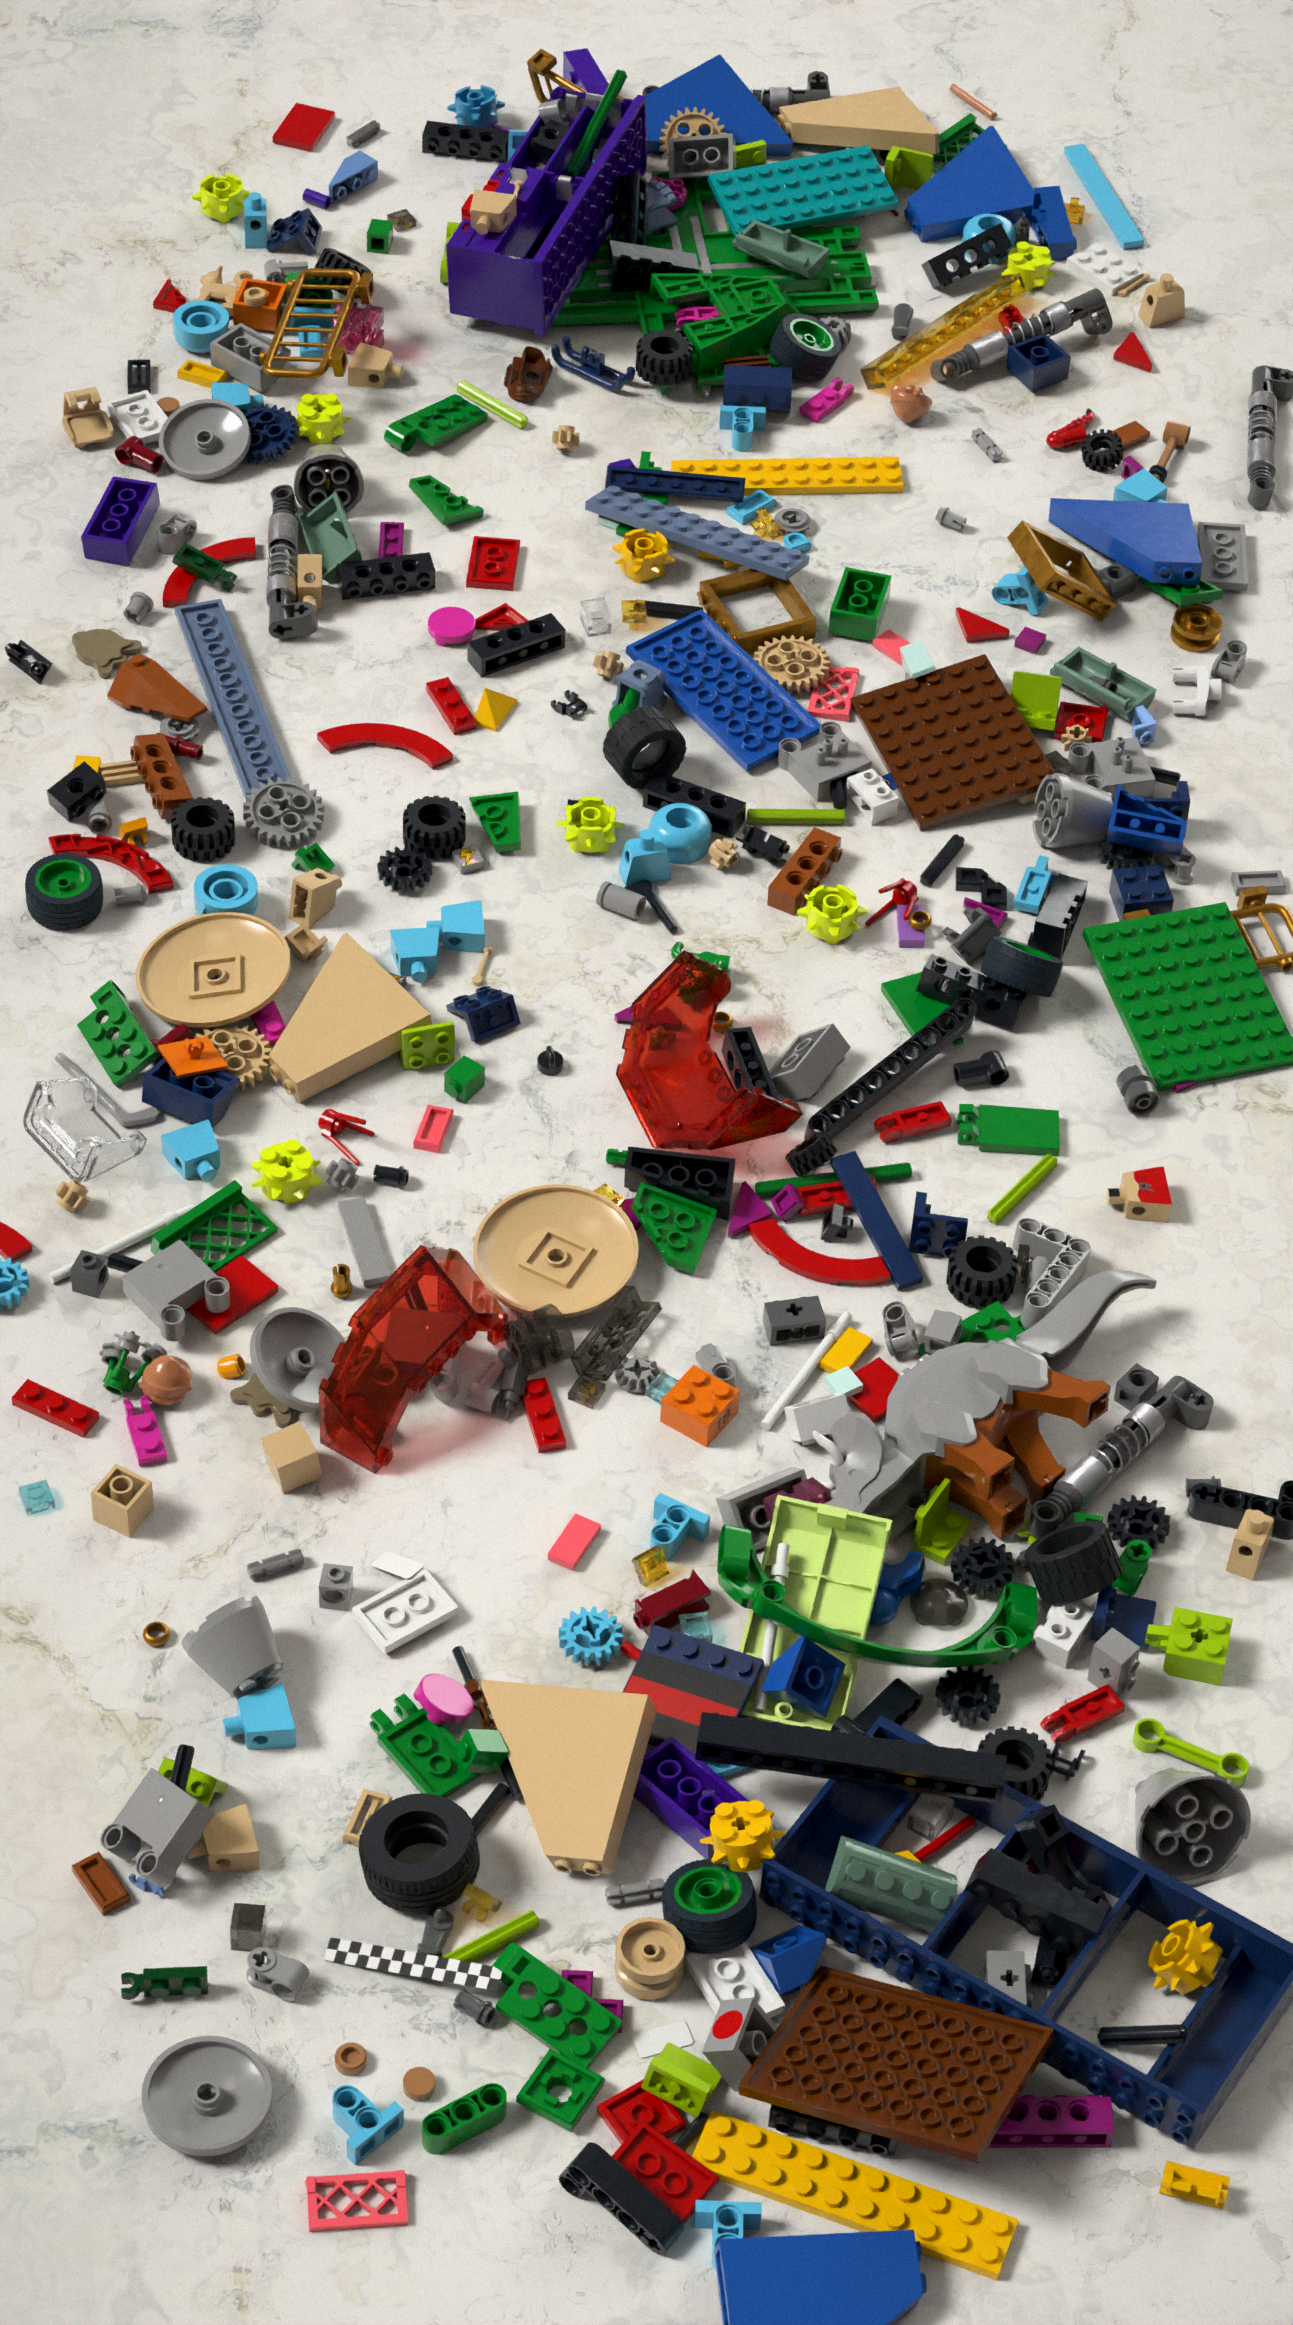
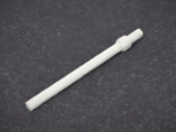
M189 1204L175 1212L171 1210L161 1215V1219L92 1253L109 1257L110 1254L117 1253L157 1233L194 1208V1205ZM74 1262L49 1273L50 1281L54 1284L70 1276V1269Z
M843 1312L836 1323L831 1324L825 1331L824 1339L760 1423L764 1430L768 1431L771 1429L784 1411V1407L788 1406L832 1345L843 1335V1330L852 1320L850 1313Z
M779 1543L776 1562L772 1565L770 1578L784 1586V1581L788 1580L789 1575L787 1561L790 1546L786 1543ZM770 1619L766 1621L761 1659H763L765 1665L757 1681L753 1711L756 1713H765L767 1694L762 1692V1688L773 1662L778 1625L774 1624Z

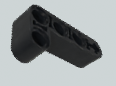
M1293 1480L1285 1481L1281 1485L1278 1499L1212 1484L1198 1483L1191 1489L1187 1512L1195 1520L1238 1529L1246 1510H1259L1274 1519L1271 1537L1283 1540L1293 1539Z
M897 1678L853 1720L846 1715H842L835 1721L830 1731L838 1730L844 1733L865 1735L880 1715L902 1726L920 1707L923 1701V1694L900 1678Z
M587 2143L558 2178L561 2186L574 2197H581L587 2191L643 2244L657 2254H664L684 2231L682 2221L596 2143Z

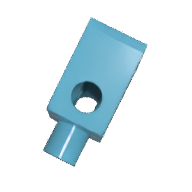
M257 192L250 193L248 198L244 199L245 248L267 247L266 199L261 198V194ZM252 226H260V228L253 229Z
M211 382L212 399L226 401L237 407L243 414L248 413V408L255 409L256 406H259L260 409L264 408L263 395H250L246 383Z
M1143 468L1115 486L1113 501L1168 503L1166 502L1167 487Z
M642 830L639 833V838L630 839L625 842L619 865V873L625 887L642 880L655 883L672 879L665 845L661 836L655 835L652 830Z
M481 900L443 906L441 908V920L426 921V927H439V936H442L443 948L445 950L484 953L485 932Z
M439 927L390 930L391 953L401 976H412L413 981L421 983L427 979V975L437 973Z
M209 1120L161 1135L163 1156L184 1179L200 1176L202 1181L209 1182L216 1177L217 1173L215 1170L220 1167V1151Z
M283 1683L239 1698L237 1700L238 1716L222 1719L225 1736L243 1734L246 1748L249 1750L296 1746V1729Z

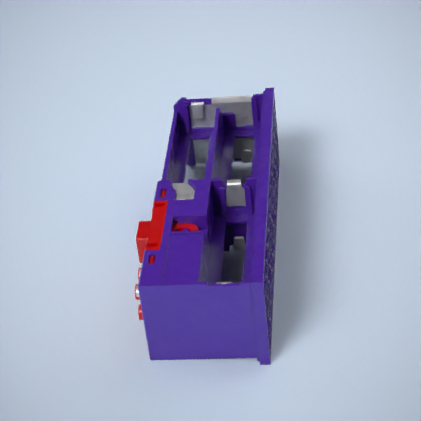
M560 86L550 92L548 102L562 99L566 104L573 124L544 169L540 170L541 163L530 159L532 150L529 149L532 138L538 136L541 126H545L539 115L508 163L501 162L488 180L487 185L484 186V191L514 194L515 181L520 180L523 183L516 199L517 214L502 232L488 231L487 234L481 235L476 229L471 228L470 208L473 194H470L461 208L462 221L446 244L449 310L451 314L533 329L536 336L545 337L613 225L612 207L614 206L613 188L615 187V178L639 172L644 176L647 171L646 96L637 95L634 100L616 98L578 176L574 178L567 175L566 169L603 95L567 90Z

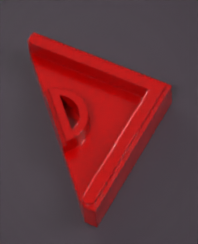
M167 279L153 301V309L174 313L177 308L186 303L184 296L172 285L171 279Z
M1131 332L1114 352L1113 359L1151 372L1152 363L1136 334Z
M504 603L475 619V629L501 631L529 620Z
M960 607L956 608V617L966 642L1009 638L1010 631L1008 628Z

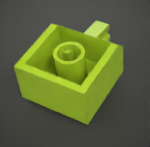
M1174 1607L1171 1625H1148L1145 1644L1166 1652L1163 1671L1169 1676L1220 1686L1233 1619Z

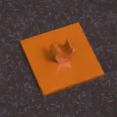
M197 1036L195 1039L188 1040L186 1038L184 1041L158 1045L159 1051L178 1078L228 1069V1065L208 1036Z

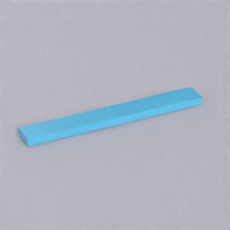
M1085 144L1064 146L1065 156L1122 248L1142 247L1144 244L1143 237Z

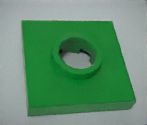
M549 2049L516 2096V2102L572 2132L605 2084V2078ZM556 2086H564L572 2094L568 2097V2101L559 2102L560 2099L549 2094L550 2090Z

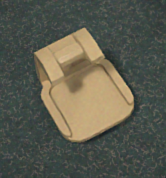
M96 387L64 392L62 426L68 440L75 448H85L87 444L94 442L106 444L113 436V426L107 413L100 409L99 403L102 401ZM86 401L83 407L79 408L77 402Z

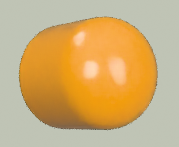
M234 1354L221 1358L217 1363L218 1374L224 1379L243 1376L246 1367L242 1356Z

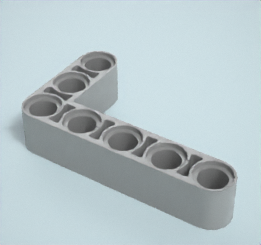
M1022 1218L1017 1223L1013 1248L1031 1258L1043 1256L1052 1261L1025 1297L1020 1321L1027 1328H1031L1051 1312L1079 1281L1086 1271L1092 1247L1088 1241L1035 1219Z

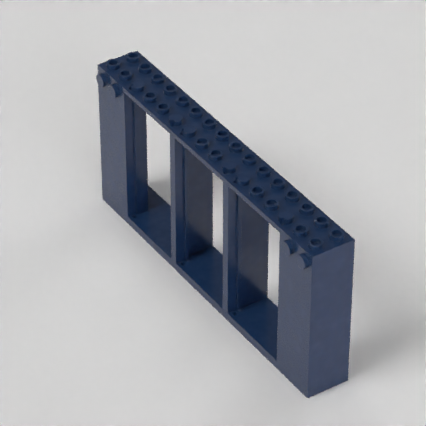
M882 1715L865 1734L885 1739H900L906 1742L932 1744ZM829 1779L773 1849L775 1857L763 1861L759 1898L768 1906L776 1907L788 1914L794 1921L824 1933L826 1938L840 1944L846 1951L859 1955L869 1961L875 1968L883 1969L895 1976L901 1983L905 1982L922 1993L1054 2028V2040L1040 2063L1049 2065L1059 2071L1065 2078L1073 2079L1087 2087L1095 2095L1111 2097V2102L1119 2109H1125L1142 2119L1148 2126L1168 2134L1177 2143L1185 2144L1194 2149L1293 2002V1943L1061 1815L1070 1831L1066 1844L1069 1856L1076 1869L1086 1880L1100 1886L1103 1891L1119 1900L1101 1923L1097 1934L1087 1942L1041 2008L1036 2012L948 1961V1958L988 1906L987 1903L977 1900L967 1890H963L923 1945L916 1943L825 1890L841 1836L881 1849L923 1795L920 1792ZM1005 1783L1001 1804L934 1795L1005 1835L994 1850L1020 1862L1028 1853V1850L1014 1824L1035 1810L1046 1807ZM1136 1910L1143 1912L1168 1927L1177 1921L1185 1919L1191 1923L1196 1921L1198 1928L1211 1922L1214 1926L1210 1938L1223 1949L1221 1957L1225 1958L1226 1961L1183 2021L1182 2025L1185 2026L1188 2034L1186 2041L1183 2044H1167L1147 2075L1056 2023Z

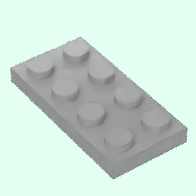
M1199 522L1198 547L1202 561L1200 577L1222 590L1247 591L1248 570L1245 525Z

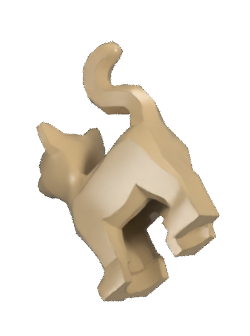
M220 265L216 271L208 272L206 275L201 276L200 282L203 286L200 289V297L192 301L204 300L218 303L228 311L230 317L233 316V302L243 279H252L253 274L250 271L242 270L237 272L233 278L236 286L223 284V267Z

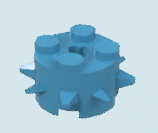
M480 85L481 89L471 90L470 86H467L456 92L455 103L447 106V110L456 113L455 118L459 125L484 128L498 122V109L504 107L505 102L497 100L496 97L498 95L495 94V90L491 87Z

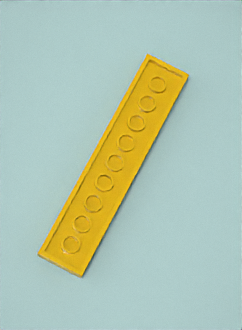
M891 456L671 461V471L745 478L744 495H750L759 489L768 495L903 493L904 488L899 457Z
M711 2110L709 2119L692 2155L694 2159L720 2178L719 2181L861 2232L914 2230L915 2241L920 2242L922 2254L994 2280L999 2278L1018 2226L1019 2219L714 2110Z

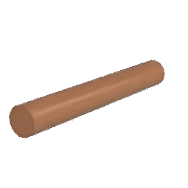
M955 83L950 86L951 92L991 120L997 117L995 111Z

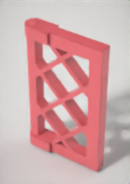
M830 666L829 675L832 677L825 679L824 684L818 683L817 689L813 687L807 712L813 717L849 721L852 709L850 698L855 695L860 670L852 667ZM843 677L851 678V682L847 683ZM838 681L842 686L833 689L829 684ZM824 687L828 692L820 696V688ZM845 690H848V695L846 698H843L839 694ZM834 696L838 702L830 705L826 699ZM821 703L825 708H816V705ZM843 705L845 706L844 710H836Z
M405 2170L316 2177L307 2176L305 2185L307 2186L309 2232L408 2225L405 2182L407 2176ZM396 2181V2188L389 2194L377 2183ZM348 2184H368L357 2196L345 2187ZM319 2186H335L325 2198L320 2196L316 2189ZM372 2188L385 2197L375 2210L362 2201L363 2197ZM339 2191H342L353 2200L342 2212L329 2203ZM389 2202L398 2209V2214H379ZM357 2204L370 2214L369 2216H346ZM325 2206L337 2217L318 2219V2212Z

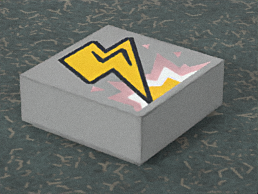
M475 845L452 851V859L461 874L485 867V861Z

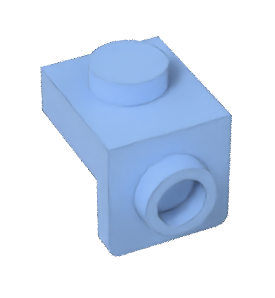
M1143 705L1135 707L1132 719V738L1137 737L1140 745L1154 742L1157 722Z

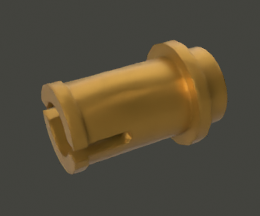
M337 1264L338 1273L336 1266L332 1269L333 1282L331 1284V1292L335 1297L343 1299L348 1297L353 1290L352 1283L350 1282V1268L346 1264Z

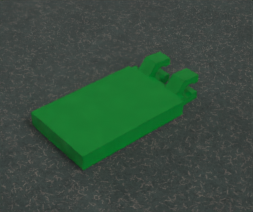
M922 972L881 983V992L911 1036L951 1006L916 991ZM960 1036L952 1043L953 1046L963 1044V1038Z
M959 1104V1113L957 1115V1124L959 1125L958 1144L971 1146L979 1144V1150L1059 1156V1110L982 1104L975 1107L973 1104Z
M405 1693L394 1700L396 1704L394 1711L402 1720L398 1724L394 1725L392 1720L381 1709L370 1715V1718L373 1720L370 1722V1727L378 1735L377 1743L420 1793L447 1798L481 1776V1773L465 1772L456 1752L458 1742L443 1725L433 1724L427 1718L428 1712L424 1708L418 1710Z

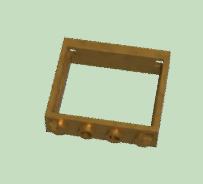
M1023 520L1007 537L1041 591L1101 622L1117 606V603L1083 552ZM1054 564L1068 571L1070 576L1057 570Z
M748 569L700 581L699 592L697 593L700 601L699 605L704 607L707 615L748 655L758 652V646L764 647L765 641L772 643L773 637L781 640L782 635L786 639H790L792 635L797 640L801 636H804V640L815 638L817 619L789 578L783 580L754 569ZM770 586L793 620L742 633L719 598Z

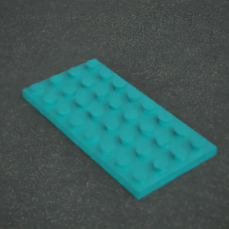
M869 145L708 175V183L735 237L754 220L783 231L898 209L899 204Z

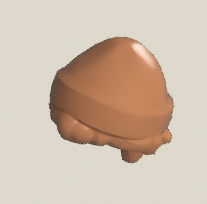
M913 385L908 387L892 386L890 404L901 421L912 423L929 413L933 402L930 397L923 393L922 387L915 389Z
M169 1355L159 1356L144 1369L139 1388L143 1390V1393L148 1396L149 1401L153 1404L171 1406L174 1403L179 1404L184 1399L186 1392L192 1389L190 1367L184 1360Z

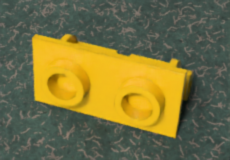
M1166 2160L1159 2193L1223 2209L1230 2177Z

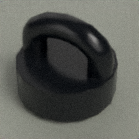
M547 1046L546 1051H543L537 1057V1068L546 1075L558 1074L563 1069V1057L559 1052L554 1051L551 1046Z

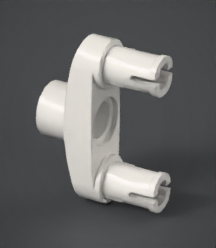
M1205 664L1173 667V682L1195 681V684H1197V697L1195 699H1173V715L1195 714V716H1206L1209 701L1222 700L1221 679H1209Z

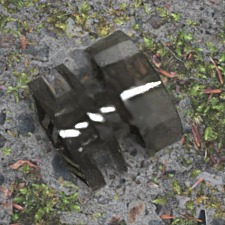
M551 1303L531 1311L529 1317L522 1315L517 1317V1319L506 1322L504 1325V1337L507 1348L517 1362L529 1369V1375L537 1373L538 1370L548 1368L549 1362L554 1365L574 1355V1340L569 1325L558 1308Z

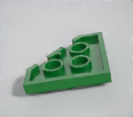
M641 1182L631 1207L666 1264L693 1275L717 1210Z

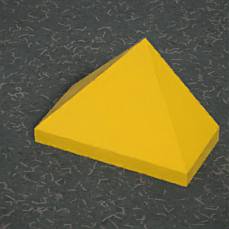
M485 688L475 715L476 725L496 732L517 704V699Z

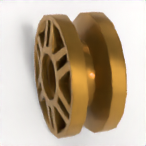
M1192 604L1191 607H1179L1174 612L1170 636L1173 642L1182 649L1192 652H1206L1215 648L1219 643L1223 620L1218 612L1206 605Z

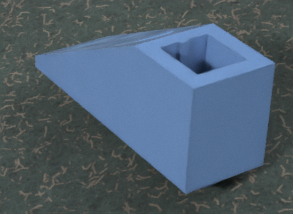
M358 151L345 158L329 184L331 205L378 179V161L362 151Z

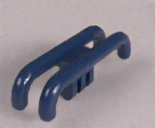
M568 336L562 338V348L568 357L581 363V366L565 360L560 354V347L554 344L551 347L553 360L558 366L607 390L619 391L624 387V383L631 382L635 377L634 367H628L626 374H623L606 366L605 355L602 353L598 354L594 349L591 350L589 347L584 346L582 354L575 351L571 346V340ZM604 374L606 376H609L615 379L616 382H612L608 379H605L601 377V375Z

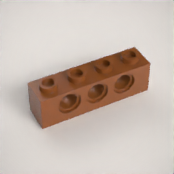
M164 733L135 736L134 746L130 748L131 759L136 761L138 775L145 782V790L152 798L153 808L158 811L161 819H171L174 809L178 808L180 803H186V800L193 799V796Z
M814 827L769 885L767 905L793 916L800 907H805L808 900L804 895H809L813 889L817 888L822 878H826L829 875L832 865L835 862H839L843 853V849L840 848L841 837Z

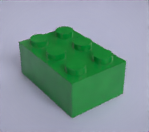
M845 567L830 610L828 633L873 641L877 636L890 598L892 576Z

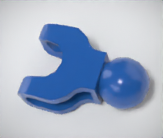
M909 1551L904 1561L898 1564L889 1565L884 1563L869 1623L880 1626L893 1621L898 1614V1606H900L902 1599L913 1594L921 1587L926 1568L923 1552Z

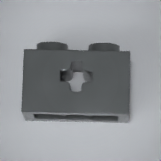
M819 1296L764 1303L763 1324L770 1346L824 1338L826 1319Z

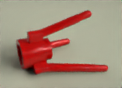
M901 878L898 882L879 889L878 892L880 894L893 890L892 899L865 922V925L869 926L894 904H908L903 919L907 920L915 903L919 901L916 886L912 882Z
M332 1109L325 1110L318 1121L319 1128L323 1130L321 1136L329 1139L355 1165H360V1161L333 1135L342 1134L346 1127L369 1136H374L375 1133L354 1124L365 1125L366 1120L338 1113Z

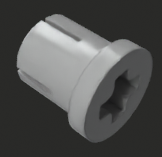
M139 591L134 592L130 598L131 602L123 614L128 621L137 624L146 613L152 610L154 603L147 594Z

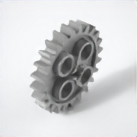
M280 776L277 777V782L274 783L268 778L267 785L259 782L258 789L251 788V795H246V802L243 803V820H246V828H251V835L258 834L259 842L265 838L267 839V846L271 845L272 842H276L277 848H280L282 843H285L287 848H290L291 842H294L299 847L301 839L308 843L309 835L316 837L317 830H321L322 822H324V804H322V797L317 796L316 789L309 791V783L300 786V779L295 783H291V777H288L286 782H282Z

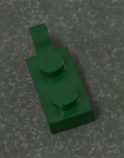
M184 543L173 556V564L212 585L218 581L220 586L228 592H231L235 587L233 582L236 580L237 575L226 571V564L195 547Z
M207 1966L143 1969V1974L131 1972L121 1974L122 1984L133 1985L130 1988H121V1997L125 2000L134 1999L141 1992H144L145 1997L153 1996L155 1998L176 1995L195 1997L201 1994H208Z

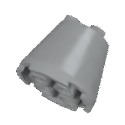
M320 444L308 449L294 476V493L297 502L310 513L336 491L341 498L345 513L348 515V512L361 501L364 493V480L359 466L340 446Z
M1063 773L1047 774L1039 785L1034 801L1039 803L1037 807V820H1033V832L1037 843L1040 846L1056 848L1105 840L1113 808L1111 793Z
M256 1595L251 1598V1601H246L244 1597H241L215 1610L205 1617L207 1621L200 1625L196 1633L194 1630L189 1631L181 1642L187 1655L228 1694L237 1700L254 1693L252 1690L261 1685L265 1689L275 1684L279 1680L277 1674L283 1669L282 1659L265 1607Z

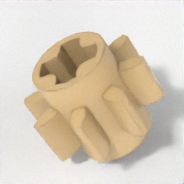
M560 425L558 426V431H553L552 444H557V450L571 452L574 446H579L580 435L575 433V427Z
M606 650L603 651L601 656L596 655L593 666L598 669L596 674L608 679H614L616 674L620 675L624 664L619 661L621 656Z
M1079 724L1066 727V734L1061 735L1064 751H1069L1070 746L1076 742L1092 743V737L1088 736L1089 729H1085L1079 726Z
M723 838L722 841L717 839L709 848L708 854L713 857L709 863L722 870L725 867L732 868L739 859V853L736 851L738 845L730 839Z
M74 1179L69 1184L62 1181L55 1191L56 1195L59 1196L57 1203L71 1213H74L77 1208L83 1211L90 1201L89 1197L86 1196L89 1190Z

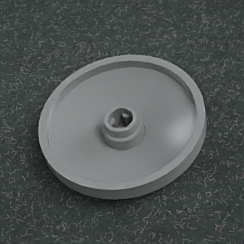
M217 399L197 400L180 407L168 417L159 435V449L166 465L179 476L193 480L213 479L230 472L244 459L251 443V432L244 414L234 405Z
M284 1307L269 1313L256 1326L250 1341L251 1362L262 1385L278 1401L301 1412L320 1413L332 1409L347 1396V1394L337 1395L333 1385L353 1357L345 1339L329 1321L310 1310L298 1307Z
M220 2036L193 2037L169 2047L152 2063L142 2086L143 2113L153 2134L168 2147L193 2156L221 2155L245 2145L262 2129L272 2106V2083L264 2062L246 2045Z

